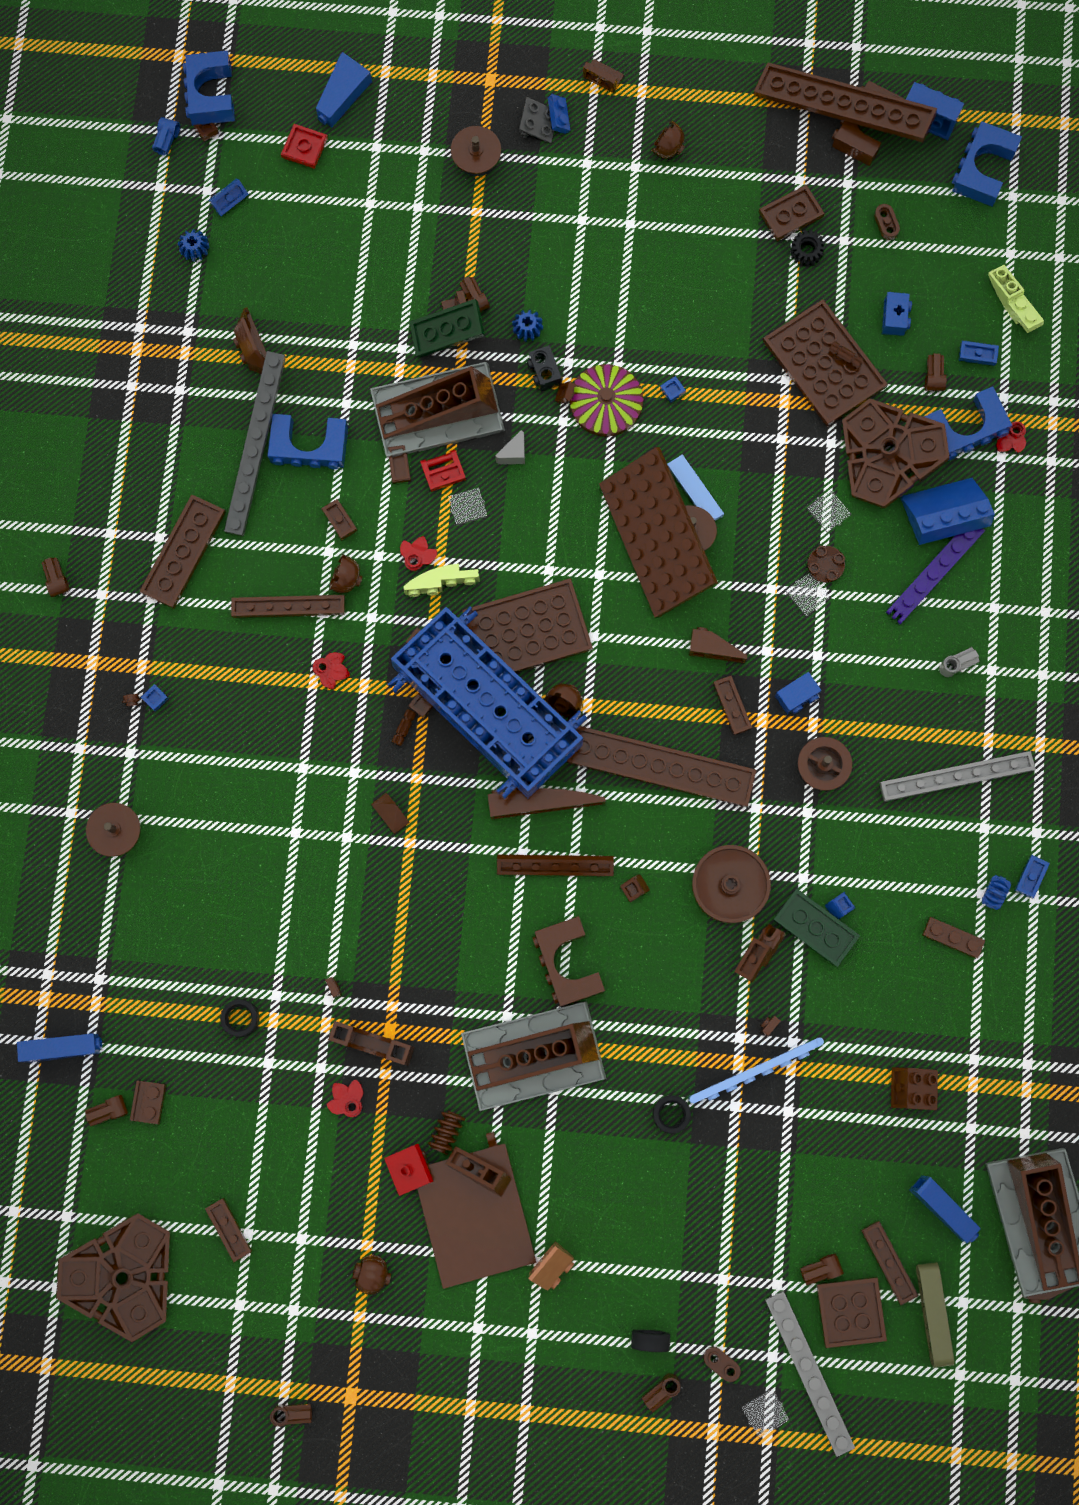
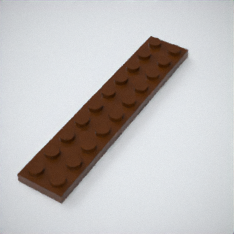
M769 62L754 90V96L919 142H924L937 114V108Z
M582 726L576 729L583 737V745L565 763L748 807L756 769Z

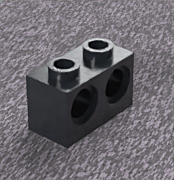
M550 345L530 351L527 365L529 370H533L535 374L533 376L535 386H539L541 392L562 384V377ZM538 359L545 360L543 363H537L536 361ZM545 375H549L551 378L545 380L542 377Z

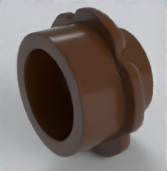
M138 693L123 695L124 701L122 703H126V706L138 705V701L141 699H139Z

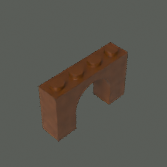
M868 81L865 87H861L902 98L871 81ZM842 120L840 123L842 125L841 128L836 129L832 136V139H834L832 147L871 166L879 152L881 142L862 133L857 124Z
M579 916L535 931L536 936L532 938L535 947H540L542 955L539 956L542 967L546 966L548 974H545L548 985H553L555 992L551 994L555 1004L559 1003L560 1007L605 992L599 972L580 979L571 980L561 976L555 968L554 956L556 951L565 943L585 937Z
M334 1021L328 1038L329 1041L409 1066L415 1048L411 1045Z

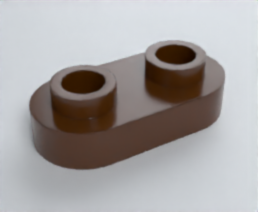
M879 205L874 214L876 223L882 237L887 240H893L900 231L899 223L890 205Z
M711 1346L705 1350L703 1359L710 1369L727 1382H734L739 1378L741 1373L739 1365L720 1348ZM713 1354H716L718 1356V1359L715 1362L710 1360V1357ZM728 1368L734 1369V1373L732 1375L727 1374Z

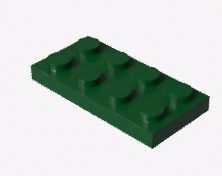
M476 299L410 321L415 353L418 358L485 336L479 303Z
M797 888L773 919L774 922L836 968L860 937L859 934Z

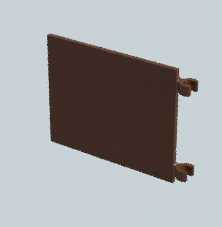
M494 1131L486 1133L489 1148L469 1154L503 1171L511 1178L502 1197L446 1165L445 1163L448 1159L428 1164L426 1153L422 1151L433 1182L417 1189L443 1289L537 1263L505 1143L497 1144Z

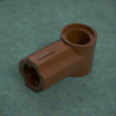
M474 277L464 278L460 282V287L464 291L466 301L476 299L479 303L480 312L489 309V302L485 294L481 293Z
M938 353L928 355L925 391H945L947 378L944 375V356Z
M58 558L45 559L42 562V566L47 579L45 583L49 595L55 597L69 592V584L62 573Z
M122 1095L107 1099L105 1103L85 1110V1116L90 1126H95L109 1119L114 1120L128 1114Z
M836 1253L819 1259L820 1261L800 1268L806 1286L823 1279H833L844 1274Z
M672 1373L666 1374L657 1385L642 1396V1400L652 1412L656 1411L671 1397L676 1396L680 1392L679 1378ZM668 1381H674L677 1384L671 1390L666 1388L665 1385Z
M311 1403L277 1405L270 1414V1420L277 1427L289 1424L312 1423ZM278 1410L283 1411L286 1415V1418L282 1421L275 1417V1412Z

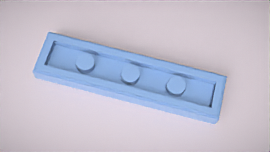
M683 454L667 464L670 472L694 506L706 510L713 517L714 521L724 516L723 511Z

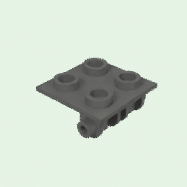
M526 97L519 126L521 137L527 138L528 135H532L551 144L554 130H552L549 106Z

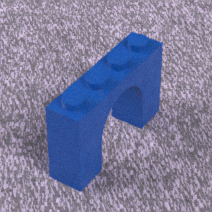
M228 50L185 55L186 63H183L184 74H186L184 85L185 89H187L185 101L188 104L185 110L192 126L235 121L234 104L231 94L204 96L198 92L201 85L209 80L232 77L231 60Z
M981 121L979 128L975 127L971 138L974 139L973 142L968 143L964 152L967 154V157H962L958 166L961 171L960 173H955L952 184L955 185L952 191L993 207L1003 182L980 173L975 166L974 159L981 154L990 153L1012 161L1022 136Z
M993 386L975 394L973 401L982 417L983 427L973 435L966 436L954 432L949 426L942 409L924 416L945 424L949 460L956 458L957 454L961 452L968 453L972 451L977 445L981 444V446L990 443L993 438H1002L1009 434L1012 423Z
M272 415L268 458L271 463L275 465H283L285 463L296 467L309 465L313 468H320V466H327L330 469L344 468L348 434L346 419L328 418L326 437L323 444L316 450L305 452L296 449L292 445L294 422L291 415Z

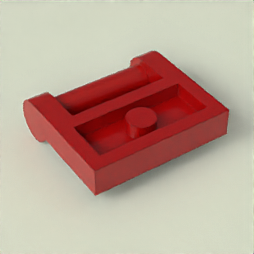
M455 449L451 450L448 454L427 461H420L431 492L466 480ZM453 460L454 462L446 466L429 471L430 467Z

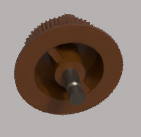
M819 737L809 741L802 748L798 757V770L802 779L809 786L823 791L833 790L843 785L849 778L852 771V758L848 749L840 741L830 737Z

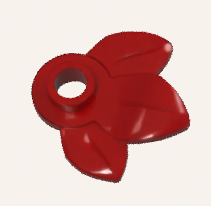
M1019 421L1012 422L1009 434L997 440L996 448L998 452H1007L1013 448L1016 452L1020 453L1025 448L1026 440L1024 435L1026 428L1023 423ZM1016 429L1019 433H1014L1013 430Z
M424 536L419 537L412 544L403 541L400 546L401 555L405 558V566L411 571H417L423 565L431 564L438 552L436 549H428ZM417 560L418 562L417 564L412 565L411 561Z
M329 653L325 658H319L313 663V672L320 677V682L324 687L334 689L336 681L344 680L350 676L347 668L341 664L345 657L343 654ZM319 665H325V670H321Z
M353 1080L349 1087L344 1084L334 1083L332 1087L334 1100L327 1103L328 1109L337 1115L358 1116L362 1111L360 1100L363 1096V1088L357 1080ZM351 1103H354L356 1105V1109L354 1111L349 1110V1105Z

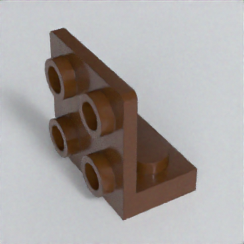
M892 1067L891 1108L937 1110V1070Z

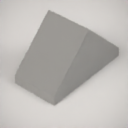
M522 430L495 455L496 463L525 464L524 432Z

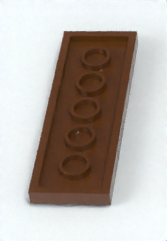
M191 495L139 592L174 609L224 517L225 509Z

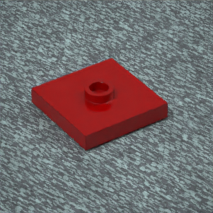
M294 124L281 152V157L315 169L328 136Z
M419 1144L384 1158L399 1196L433 1182Z

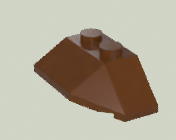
M246 307L243 309L234 328L236 338H233L236 348H241L242 354L239 355L243 365L247 364L251 371L262 374L266 350L250 312Z

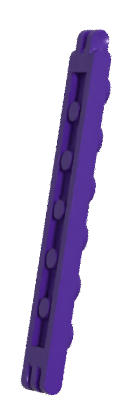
M982 528L955 535L886 613L889 615L895 610L896 613L892 618L895 620L898 615H901L902 617L897 622L901 624L985 530Z

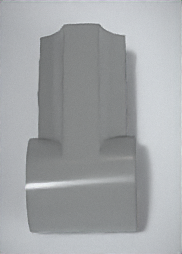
M971 647L954 656H948L940 664L939 671L945 677H952L955 673L979 663V655ZM946 663H950L954 669H948Z

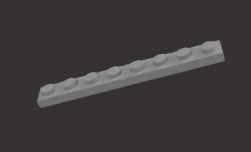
M1028 751L880 782L879 784L883 800L886 802L1036 770L1032 753Z
M784 1291L766 1298L767 1306L836 1457L855 1449Z

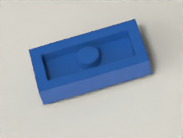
M551 94L548 97L552 130L567 134L570 131L566 98Z
M236 178L209 199V202L218 215L222 216L249 194L240 180Z
M962 341L960 344L959 361L995 366L997 364L999 346Z
M1030 855L1015 891L1033 899L1050 863Z

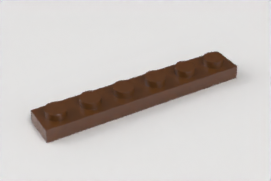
M344 595L231 598L232 618L345 615Z
M497 854V875L614 876V856Z

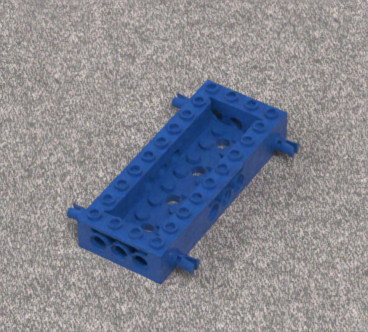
M471 606L460 617H457L445 607L391 658L392 666L399 674L387 683V686L389 688L393 687V692L396 693L408 682L508 779L496 790L498 794L506 790L502 795L503 799H506L515 788L529 798L582 747L583 737L576 729L587 720V717L584 715L579 718L581 711L578 710L569 721L564 720L467 627L478 616L476 611L471 613ZM442 656H450L451 661L448 664H443L440 661ZM475 681L479 686L476 690H470L467 687L468 683ZM497 708H504L506 714L499 717L495 714V710ZM530 734L534 740L531 743H525L522 740L523 736Z

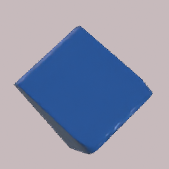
M845 892L825 905L829 913L837 919L842 918L855 909V906Z

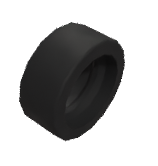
M241 999L233 1000L226 1004L220 1016L221 1026L224 1031L236 1037L249 1036L258 1027L260 1019L255 1005ZM236 1007H245L251 1013V1023L243 1030H236L229 1024V1014Z
M675 1095L659 1099L654 1105L652 1112L656 1126L663 1132L670 1134L683 1131L688 1126L691 1118V1111L687 1102ZM673 1102L681 1106L684 1116L680 1124L667 1126L662 1122L660 1111L667 1103Z
M633 1330L631 1348L646 1352L670 1351V1333L657 1330Z

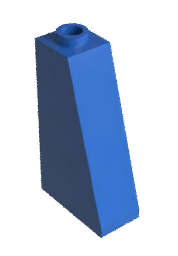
M343 52L340 54L316 107L318 120L330 127L336 124L372 82L370 71Z
M94 1033L17 1042L18 1062L26 1063L100 1054V1049H102V1039L99 1037V1034Z
M922 1175L909 1189L962 1242L968 1243L970 1241L972 1243L979 1236L978 1231L981 1228L931 1177Z

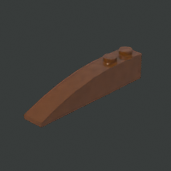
M517 788L506 799L502 798L504 792L498 794L496 790L491 791L492 794H488L491 820L604 805L606 803L605 797L566 789L539 788L529 798Z

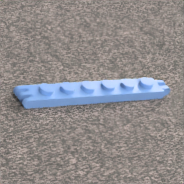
M816 1038L689 1096L688 1100L690 1103H696L705 1098H708L709 1101L720 1096L718 1093L726 1089L728 1093L737 1089L736 1084L742 1081L748 1084L756 1080L755 1076L760 1073L765 1076L774 1072L773 1067L780 1065L783 1068L791 1064V1059L798 1057L800 1060L809 1056L808 1051L823 1045L824 1040Z

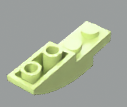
M1005 265L988 273L996 294L1015 324L1020 323L1027 333L1044 324L1043 318L1024 296L1025 290Z
M459 564L438 567L412 579L404 586V592L409 597H418L420 594L426 593L431 596L438 595L439 592H443L442 585L453 587L460 583L474 585L476 582H480L478 569L460 571Z

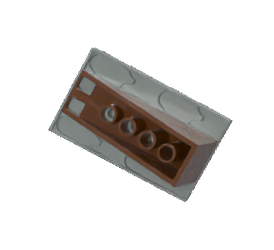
M487 362L370 388L385 454L388 458L390 456H400L403 453L421 452L505 431ZM405 445L404 451L403 449L392 450L391 453L388 450V447Z
M587 1002L461 1033L479 1111L606 1079Z
M1059 1148L986 1163L1022 1295L1027 1297L1079 1286V1193L1066 1149Z

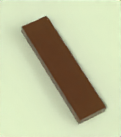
M880 1221L862 1229L861 1232L899 1304L903 1305L918 1297L919 1295Z

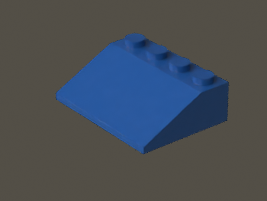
M973 478L901 496V501L919 545L989 527L992 525L995 516L989 499Z

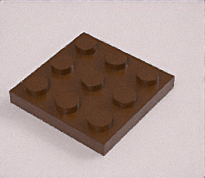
M877 1277L816 1284L825 1348L887 1341Z

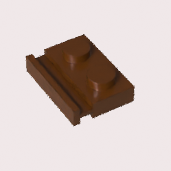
M136 1081L130 1121L160 1124L166 1084Z

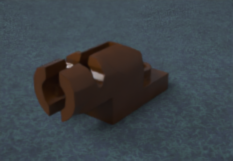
M768 924L758 939L753 938L734 972L753 982L761 967L768 965L786 934Z

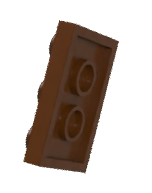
M807 185L759 209V214L776 241L823 218L825 214Z

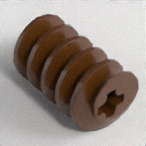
M448 1110V1112H441L445 1119H438L437 1121L441 1127L434 1128L438 1135H431L435 1142H428L431 1148L446 1155H449L446 1150L452 1151L453 1149L449 1143L456 1142L452 1135H459L455 1128H462L463 1126L459 1120L465 1121L466 1119Z

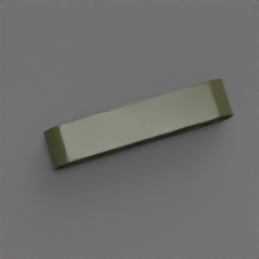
M937 1262L916 1265V1273L931 1365L933 1368L954 1365V1355L939 1265Z

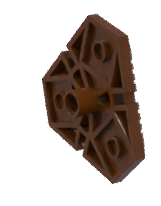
M868 399L842 419L846 454L849 456L847 462L853 498L885 509L897 498L914 487L915 482L922 481L950 459L945 424L914 413H910V415L904 414V410L873 399ZM900 422H906L905 426L899 425ZM888 446L895 447V449L890 452L885 450V448ZM857 455H863V458L857 459ZM911 471L913 475L908 478L906 474Z
M136 1213L103 1232L102 1236L98 1239L93 1238L58 1259L56 1299L90 1319L92 1317L97 1319L99 1324L130 1342H134L166 1322L168 1281L165 1280V1272H168L170 1232ZM106 1243L109 1249L102 1252L100 1246ZM124 1272L127 1277L126 1281L118 1284L116 1276ZM151 1273H157V1280H150ZM100 1303L106 1306L103 1312L97 1310Z

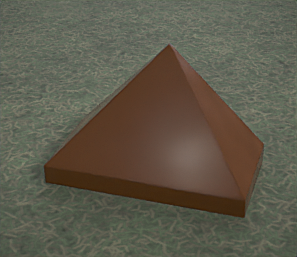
M387 793L371 804L394 835L410 823Z

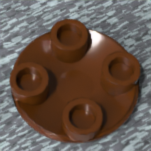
M819 546L812 551L808 558L807 566L809 573L817 581L824 583L833 582L840 578L844 572L845 557L838 549L832 546Z

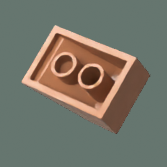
M555 1241L529 1272L528 1279L547 1291L550 1287L555 1289L561 1281L559 1276L563 1272L568 1273L573 1267L574 1263L572 1261L574 1257Z

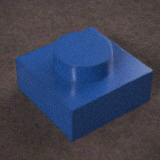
M676 376L660 386L661 391L670 403L686 393L685 388Z
M155 684L141 696L155 712L169 699Z

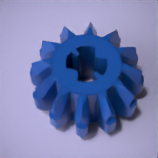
M192 229L191 233L185 231L186 235H180L181 241L178 242L181 255H184L187 260L191 258L194 262L196 258L202 260V255H207V250L210 247L207 236H203L201 231L196 233L194 229Z
M530 309L528 313L522 310L521 315L516 314L515 320L512 321L513 333L517 334L518 339L524 337L525 342L528 338L533 341L534 336L539 337L540 331L543 330L542 318L538 317L537 312L531 314Z
M993 876L982 897V903L991 909H1000L1011 887L1010 881L1001 876Z

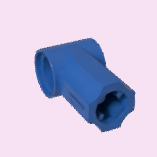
M161 117L158 121V133L152 149L159 155L165 156L168 155L173 139L179 135L180 123Z

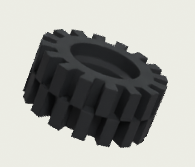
M804 230L803 234L799 232L794 237L790 253H792V259L795 258V263L799 261L800 266L805 263V267H809L810 263L811 266H814L815 262L818 263L825 249V242L822 241V236L818 238L819 233L812 234V230L807 233V230ZM803 244H811L814 247V252L810 254L804 253L801 250V246Z

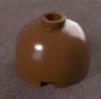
M673 120L669 122L671 126L669 128L665 127L655 141L654 145L657 147L651 149V152L664 159L672 158L675 154L680 155L685 147L683 145L685 139L684 132Z
M342 554L338 561L340 565L334 570L329 589L338 593H348L355 586L359 587L363 576L360 575L359 564L351 557Z
M557 684L553 686L544 698L561 717L562 715L568 717L567 720H570L583 707V698L580 692L571 684Z

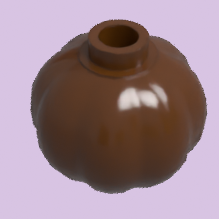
M376 1255L364 1257L361 1263L356 1262L352 1279H356L355 1286L357 1289L368 1295L376 1294L384 1285L388 1286L391 1278L386 1262Z

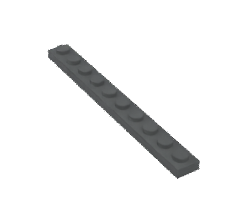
M269 351L266 353L224 530L226 533L244 536L286 360V356L283 354Z

